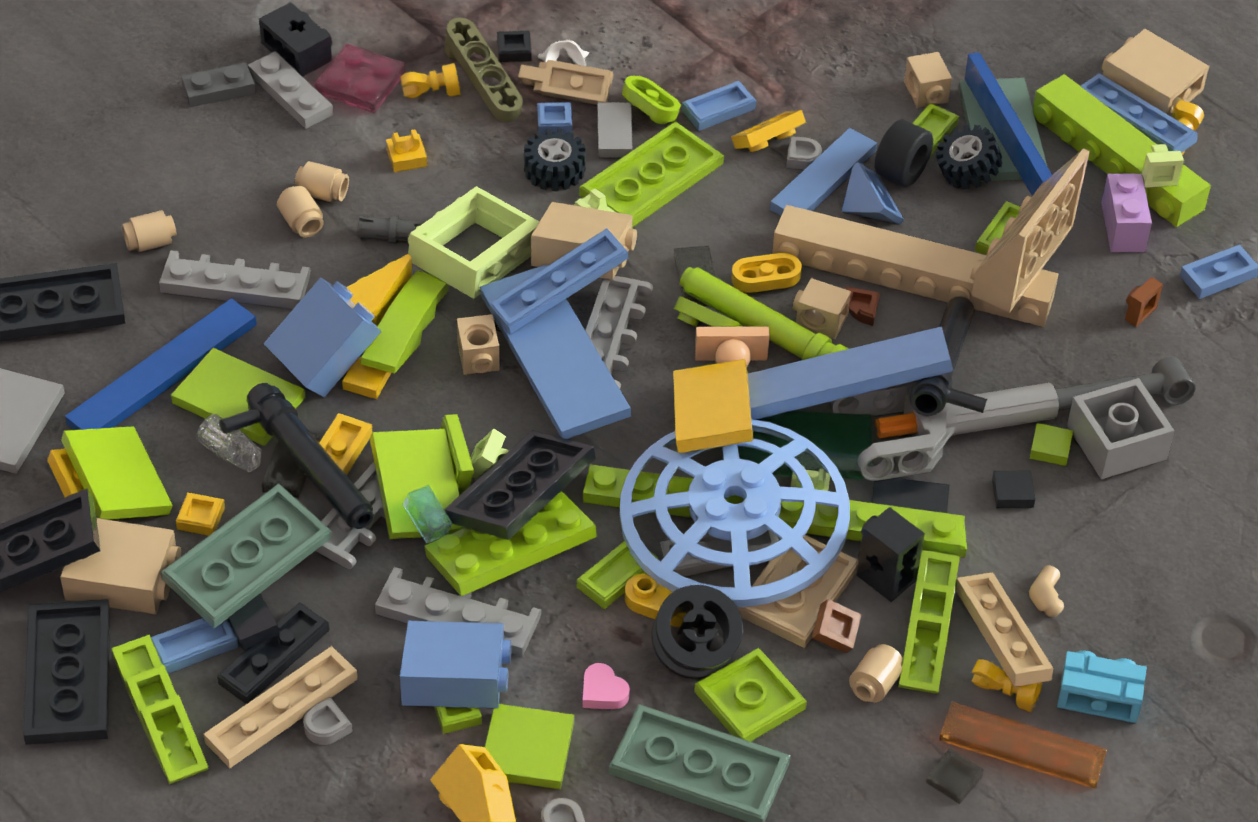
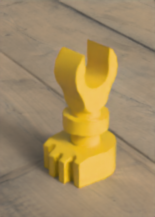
M455 63L442 65V73H436V70L429 71L430 75L416 72L403 74L400 78L402 86H405L402 87L404 96L415 98L427 92L430 88L433 91H437L440 86H446L447 95L449 96L461 95Z
M1179 100L1173 109L1172 118L1195 131L1204 118V112L1194 103Z
M983 659L977 660L971 672L974 673L971 681L976 686L984 689H1003V694L1009 696L1015 693L1017 694L1016 706L1019 709L1032 713L1033 707H1035L1039 694L1042 691L1043 682L1014 687L1003 669Z

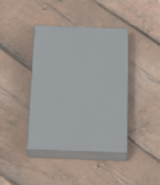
M0 368V470L18 473L65 394L62 384Z

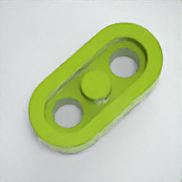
M629 76L625 79L622 95L628 103L638 107L652 121L658 124H667L677 119L681 105L676 98L645 77Z
M679 296L674 306V309L680 312L677 319L694 327H697L699 321L711 327H743L741 323Z

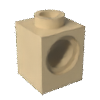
M939 52L907 57L904 83L916 107H926L930 103L934 105L948 103L952 77Z
M811 278L805 290H799L795 296L793 310L797 311L796 323L812 332H820L829 338L836 339L848 317L851 291Z
M493 314L457 318V344L463 374L499 371V343Z

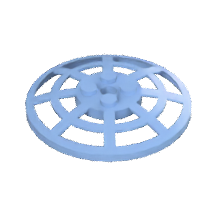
M752 419V430L790 442L789 444L779 448L774 444L753 438L751 442L721 446L723 460L714 462L706 467L690 458L709 449L678 453L667 448L676 443L674 431L651 445L637 459L625 479L620 497V523L623 538L630 554L642 570L658 584L672 592L690 585L710 586L726 594L737 607L763 605L788 598L807 588L823 576L836 561L845 544L850 519L849 497L837 467L811 441L790 429L770 422ZM738 446L756 448L771 455L760 464L752 461L739 459ZM806 451L819 461L834 481L836 492L814 489L807 471L794 457ZM652 458L667 463L668 465L658 478L654 497L631 503L636 478ZM783 464H786L797 476L802 488L780 487L772 473ZM677 469L694 477L689 491L666 495L668 484ZM737 495L742 497L744 501L739 504H731L725 499L729 496ZM781 501L804 502L802 514L793 529L779 518ZM815 504L838 507V518L834 532L825 548L818 553L803 539L813 521ZM689 506L690 515L695 523L683 534L672 522L667 509ZM651 512L656 513L661 529L670 541L675 544L661 562L650 553L641 541L634 526L633 517ZM768 530L781 539L766 548L748 552L747 540L756 538ZM707 533L715 538L731 541L732 553L712 550L697 543ZM790 549L808 564L800 571L784 579L765 585L750 586L749 565L770 561ZM687 554L708 563L733 566L735 587L703 584L683 577L674 570Z

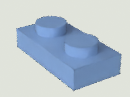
M1237 245L1182 266L1180 277L1195 295L1201 299L1256 278L1258 276V264L1241 245Z

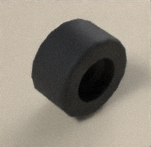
M904 119L894 122L878 146L874 162L876 174L904 187L913 184L925 169L933 149L932 133Z

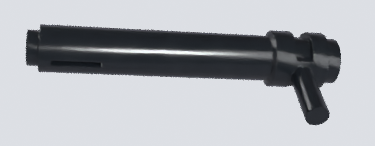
M954 297L947 303L939 327L942 326L953 371L917 380L911 389L910 403L919 415L925 417L936 415L945 408L946 403L981 413L984 412L987 402L986 398L951 389L953 384L952 374L975 311L974 305L966 297Z
M268 383L256 385L247 395L248 411L219 421L221 431L224 434L259 423L267 434L275 436L348 526L362 529L372 522L374 517L372 505L301 422L295 407L290 401L286 400L284 394L276 386H271Z

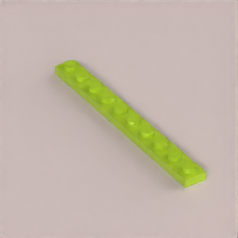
M590 464L583 490V503L620 508L621 492L630 470ZM640 471L632 491L631 503L654 497L657 481L661 474ZM672 476L666 495L689 491L693 478ZM732 495L725 499L731 504H739L744 501L742 497ZM849 500L850 519L846 539L862 541L861 530L865 522L874 515L879 516L887 508L891 507L925 533L922 550L960 555L965 520L963 515ZM781 501L779 518L793 529L802 514L804 502ZM815 504L813 521L806 534L831 537L838 518V507ZM689 506L667 509L670 515L691 517Z

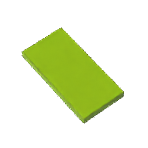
M675 121L579 187V196L584 198L590 194V191L596 188L605 195L607 206L614 212L633 215V228L723 165L724 155Z

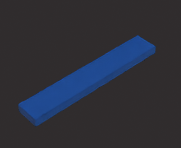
M979 52L968 54L964 79L1030 194L1033 196L1040 185L1051 177L1052 174Z
M232 298L65 415L66 424L73 430L114 428L191 373L212 348L221 351L257 325L256 316Z

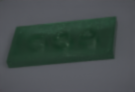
M789 411L756 419L790 429L811 441L828 456L837 467L842 478L865 479L858 467L857 460L859 455L872 445L871 414ZM753 431L754 439L774 444L779 448L790 443L787 440L767 433ZM738 446L739 459L752 461L760 464L771 455L756 448ZM806 451L794 457L802 466H805V470L818 472L819 469L825 470L820 462ZM873 460L869 461L868 467H873ZM783 464L772 474L774 476H792L793 471L789 466Z

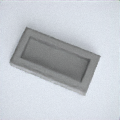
M598 102V158H622L632 151L631 103Z

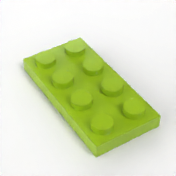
M561 491L509 540L464 528L452 534L442 536L440 539L424 545L426 558L460 596H464L596 538L597 533L595 524Z

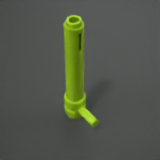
M688 267L680 279L679 285L684 287L683 291L732 320L741 323L743 326L769 327V341L802 360L849 349L842 344H832V339L820 332L817 334L811 332L699 267L695 269Z

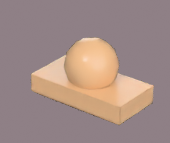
M696 327L695 361L723 363L745 359L748 367L752 360H767L769 327Z

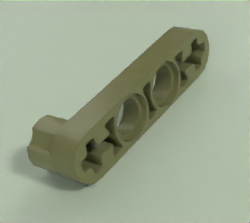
M461 17L450 20L446 29L445 55L449 59H456L496 119L502 122L517 120L521 115L522 96L475 24ZM473 53L480 54L484 57V60L473 62L470 60V55ZM494 77L500 81V84L490 86L485 84L483 79Z

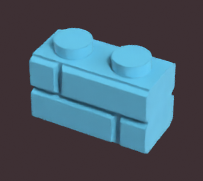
M1067 651L1061 675L1057 708L1136 723L1143 700L1147 666L1137 665L1134 661L1126 658L1111 660L1097 657L1090 651H1078L1076 653Z

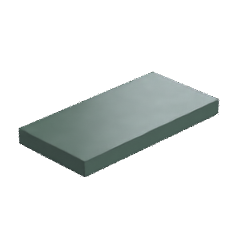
M1025 78L996 79L1047 166ZM959 80L958 91L966 125H969L971 130H973L974 125H980L982 130L984 127L988 128L990 133H993L1002 154V167H997L999 173L996 176L990 174L991 181L1022 180L965 80Z
M277 484L161 571V579L215 629L330 540L331 530L280 484Z
M638 704L609 765V774L746 822H765L790 763V755Z

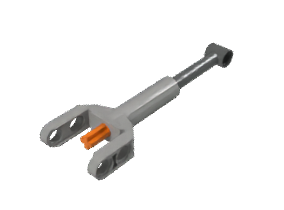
M1167 357L1158 361L1153 366L1150 374L1057 389L1048 382L974 394L975 396L987 399L983 413L946 403L945 408L936 415L929 417L919 415L912 408L909 398L914 381L851 396L855 400L845 407L838 406L843 399L830 401L829 404L836 416L846 420L904 411L903 415L875 419L877 436L881 439L912 434V437L873 443L858 457V467L864 478L870 481H878L931 472L942 457L943 446L952 435L1055 419L1059 410L1071 409L1072 400L1075 396L1139 378L1150 395L1162 394L1169 404L1179 405L1185 403L1194 395L1196 386L1181 361L1176 357ZM884 391L890 392L889 396L884 400L874 401L877 394ZM919 452L914 459L903 461V458L908 453ZM877 457L883 458L880 464L873 467L867 466L872 459Z

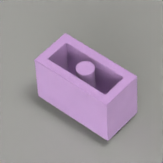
M1107 174L1101 205L1110 251L1145 252L1152 220L1142 174Z

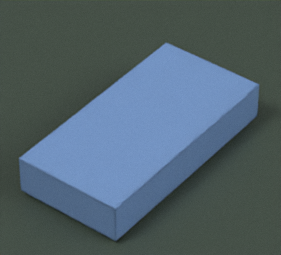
M740 81L682 102V112L698 131L756 109V100Z
M204 618L151 637L162 665H165L168 674L239 647L238 639L228 619L214 629Z

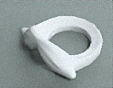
M565 40L552 43L544 53L538 55V59L547 62V59L556 61L560 50L564 48L576 65L586 66L585 58L589 52L583 51L574 41Z

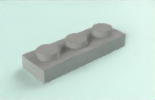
M276 51L248 64L252 78L305 129L333 115V105Z

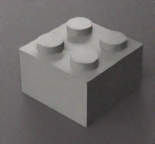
M1139 378L1073 397L1067 423L1068 429L1073 430V437L1101 479L1167 460L1175 431Z

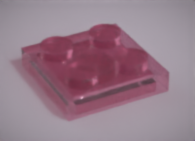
M346 43L315 82V89L322 96L375 114L401 80L400 77L406 73L405 63Z

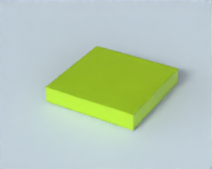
M760 648L753 650L695 683L694 689L697 696L732 736L750 742L806 710L807 704L804 697Z
M499 704L498 708L493 709L485 748L507 776L508 782L561 790L574 726V714Z

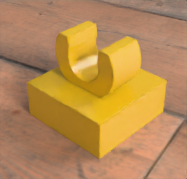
M415 129L411 130V135L399 137L398 132L393 133L392 139H386V150L394 172L427 167V156L420 135L417 134Z

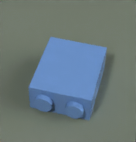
M320 277L264 342V345L306 388L325 398L382 331L372 322L375 316L361 303L358 302L355 305L350 300L353 294L338 281L332 285Z
M408 621L400 671L402 705L498 708L500 692H507L508 668H503V664H510L511 640H504L503 623Z

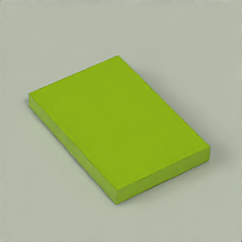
M212 348L171 394L173 404L219 425L221 419L248 411L247 395L258 384L268 383L279 388L286 400L290 401L295 409L306 396L305 389ZM259 423L233 431L263 446L273 437L267 434Z
M134 426L65 430L63 432L61 441L83 488L88 489L94 498L97 518L111 520L170 514L173 505Z
M445 429L372 432L370 443L389 538L445 536L464 529L465 527L448 523L444 511L445 508L459 497Z

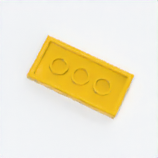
M745 359L673 371L675 436L678 453L751 442L753 440L748 371Z

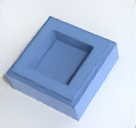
M571 102L537 103L538 132L540 131L542 135H545L546 129H551L552 133H557V129H563V134H567L568 131L572 132Z

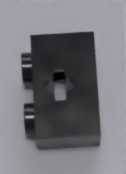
M290 2L259 18L261 44L271 53L276 51L302 77L332 61L331 46L333 41L329 32L319 27L305 11H301L293 3Z
M889 507L879 516L874 515L870 517L862 527V542L858 553L857 576L892 602L917 581L925 533Z

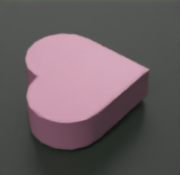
M595 663L590 665L584 673L582 708L614 710L624 707L629 700V684L621 677H616L613 669L607 664Z

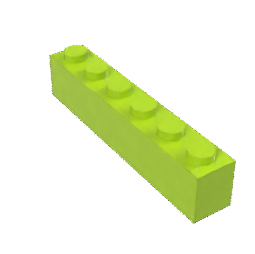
M1065 74L1036 90L1033 113L1038 122L1045 125L1078 152L1082 149L1090 151L1088 160L1105 173L1142 174L1146 154L1152 153L1151 145H1157L1155 142ZM1183 164L1178 185L1145 187L1148 206L1177 228L1205 210L1211 185Z

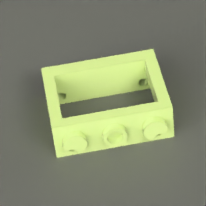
M476 186L462 197H458L455 202L442 211H438L421 226H417L408 237V254L412 257L414 265L474 299L481 294L480 286L500 280L531 257V235L539 221ZM474 223L502 238L472 261L466 260L443 246Z

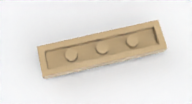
M994 573L958 577L955 588L957 594L1013 686L1052 681L1053 667Z
M331 646L205 732V744L231 768L302 719L313 706L329 697L332 698L358 680L357 670Z

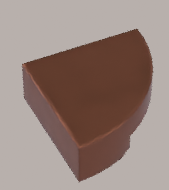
M845 286L846 290L851 291L850 315L864 324L874 326L880 292Z

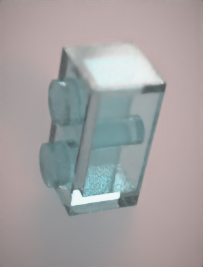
M427 485L408 493L403 506L426 544L447 535L452 522L430 486Z

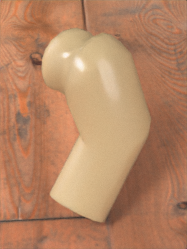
M1045 565L1030 587L1029 597L1039 611H1044L1048 617H1056L1062 612L1064 603L1058 598V593L1053 588L1060 578V572L1051 565Z

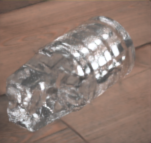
M217 414L210 415L202 422L196 435L198 443L213 451L214 454L226 462H230L248 472L260 466L262 450L244 432L236 430L224 434L219 425V421L223 418Z

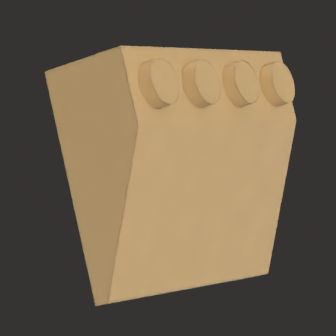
M1082 149L1041 184L1032 197L1026 196L1021 204L1018 216L1016 218L1011 217L1008 220L1002 237L1000 239L995 238L992 241L984 261L979 259L974 265L970 276L974 280L972 296L1009 313L1073 227L1090 151Z

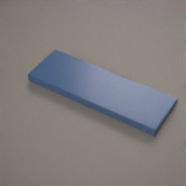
M547 265L480 286L481 297L489 311L490 302L544 269ZM567 299L512 334L505 329L493 314L495 322L561 438L568 439L631 417V407Z
M942 326L748 373L751 418L756 420L927 377L950 373L953 371Z

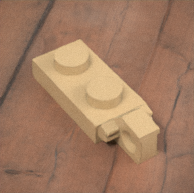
M547 59V62H540L539 68L521 64L518 78L520 83L534 86V92L542 95L598 105V102H608L613 72Z

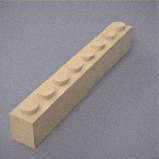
M790 205L785 206L774 232L772 254H792L804 266L944 302H949L954 297L963 296L972 302L975 310L1045 327L1059 275L1058 273L1042 269L1009 313L971 295L974 280L970 278L971 272L979 259L984 261L987 255Z

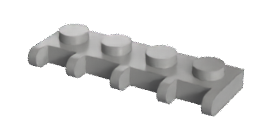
M171 250L159 285L161 293L225 301L232 298L236 302L294 309L305 296L311 269L310 267H302L300 274L279 271V263H271L269 270L244 267L245 260L238 258L234 265L210 263V255L205 254L201 255L199 261L179 259L178 251Z
M615 276L613 280L603 278L585 331L610 374H612L613 369L625 371L628 367L629 360L624 356L618 355L621 343L633 345L636 342L637 333L626 328L630 318L642 319L644 317L645 307L635 304L637 295L646 297L651 295L653 286L649 282ZM615 380L616 384L618 385V387H619V389H620V388H621V383H620L619 381Z
M374 462L354 483L373 507L374 517L372 522L362 529L350 527L334 508L321 521L331 530V539L315 551L347 569H352L357 562L355 557L349 552L359 541L367 546H371L376 541V536L369 529L380 516L385 518Z
M393 568L375 604V613L377 615L407 624L408 621L503 623L504 640H511V654L523 657L540 620L541 609L533 607L529 616L507 610V599L499 598L496 606L470 599L472 592L464 596H460V594L458 596L434 589L435 578L427 576L423 585L401 579L403 569Z

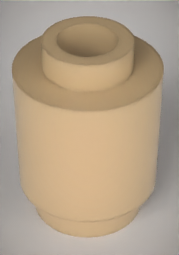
M308 161L304 167H299L295 177V186L305 187L312 198L333 203L335 200L343 201L349 186V176L342 173L341 169Z
M302 186L289 187L281 193L277 201V208L292 231L304 238L317 234L324 224L322 219L323 213L308 190Z
M163 210L129 218V222L122 224L123 236L129 251L137 249L138 252H143L172 244L171 237L177 235L172 216H165Z
M880 644L868 650L849 678L854 694L866 702L876 703L882 701L901 674L903 659L900 653L893 647L885 644Z

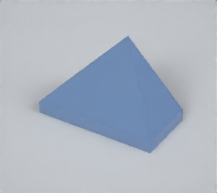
M857 162L852 168L841 212L901 224L904 218L879 175Z

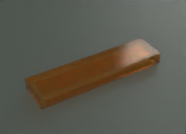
M955 702L950 704L939 741L1095 789L1108 750Z

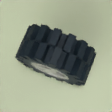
M966 125L963 126L964 131L959 132L958 128L952 130L954 136L951 137L947 134L943 137L945 143L939 142L937 146L939 151H936V157L943 176L949 184H953V187L959 188L962 184L963 189H970V184H974L975 188L981 187L980 181L984 180L987 184L991 181L990 174L996 176L999 173L997 167H1002V154L993 133H990L988 128L984 127L982 130L980 125H974L973 130H971L970 126Z
M546 129L545 135H542L540 131L535 133V139L530 137L524 147V172L527 180L531 179V184L534 186L541 183V189L547 190L548 186H552V191H558V186H562L564 190L570 189V183L576 186L579 183V179L584 177L585 145L582 144V140L579 137L574 138V133L570 131L563 135V129H557V133H552L551 129Z

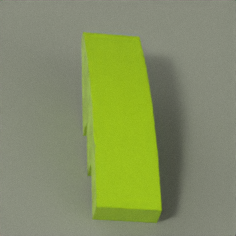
M417 270L389 306L378 325L382 332L364 351L361 357V364L395 374L421 345L422 331L435 318L436 305L449 292L450 285L430 273Z
M922 550L899 688L938 694L960 556Z
M150 634L111 648L113 659L168 783L172 784L207 771L208 765L180 696L176 695L165 665H162Z

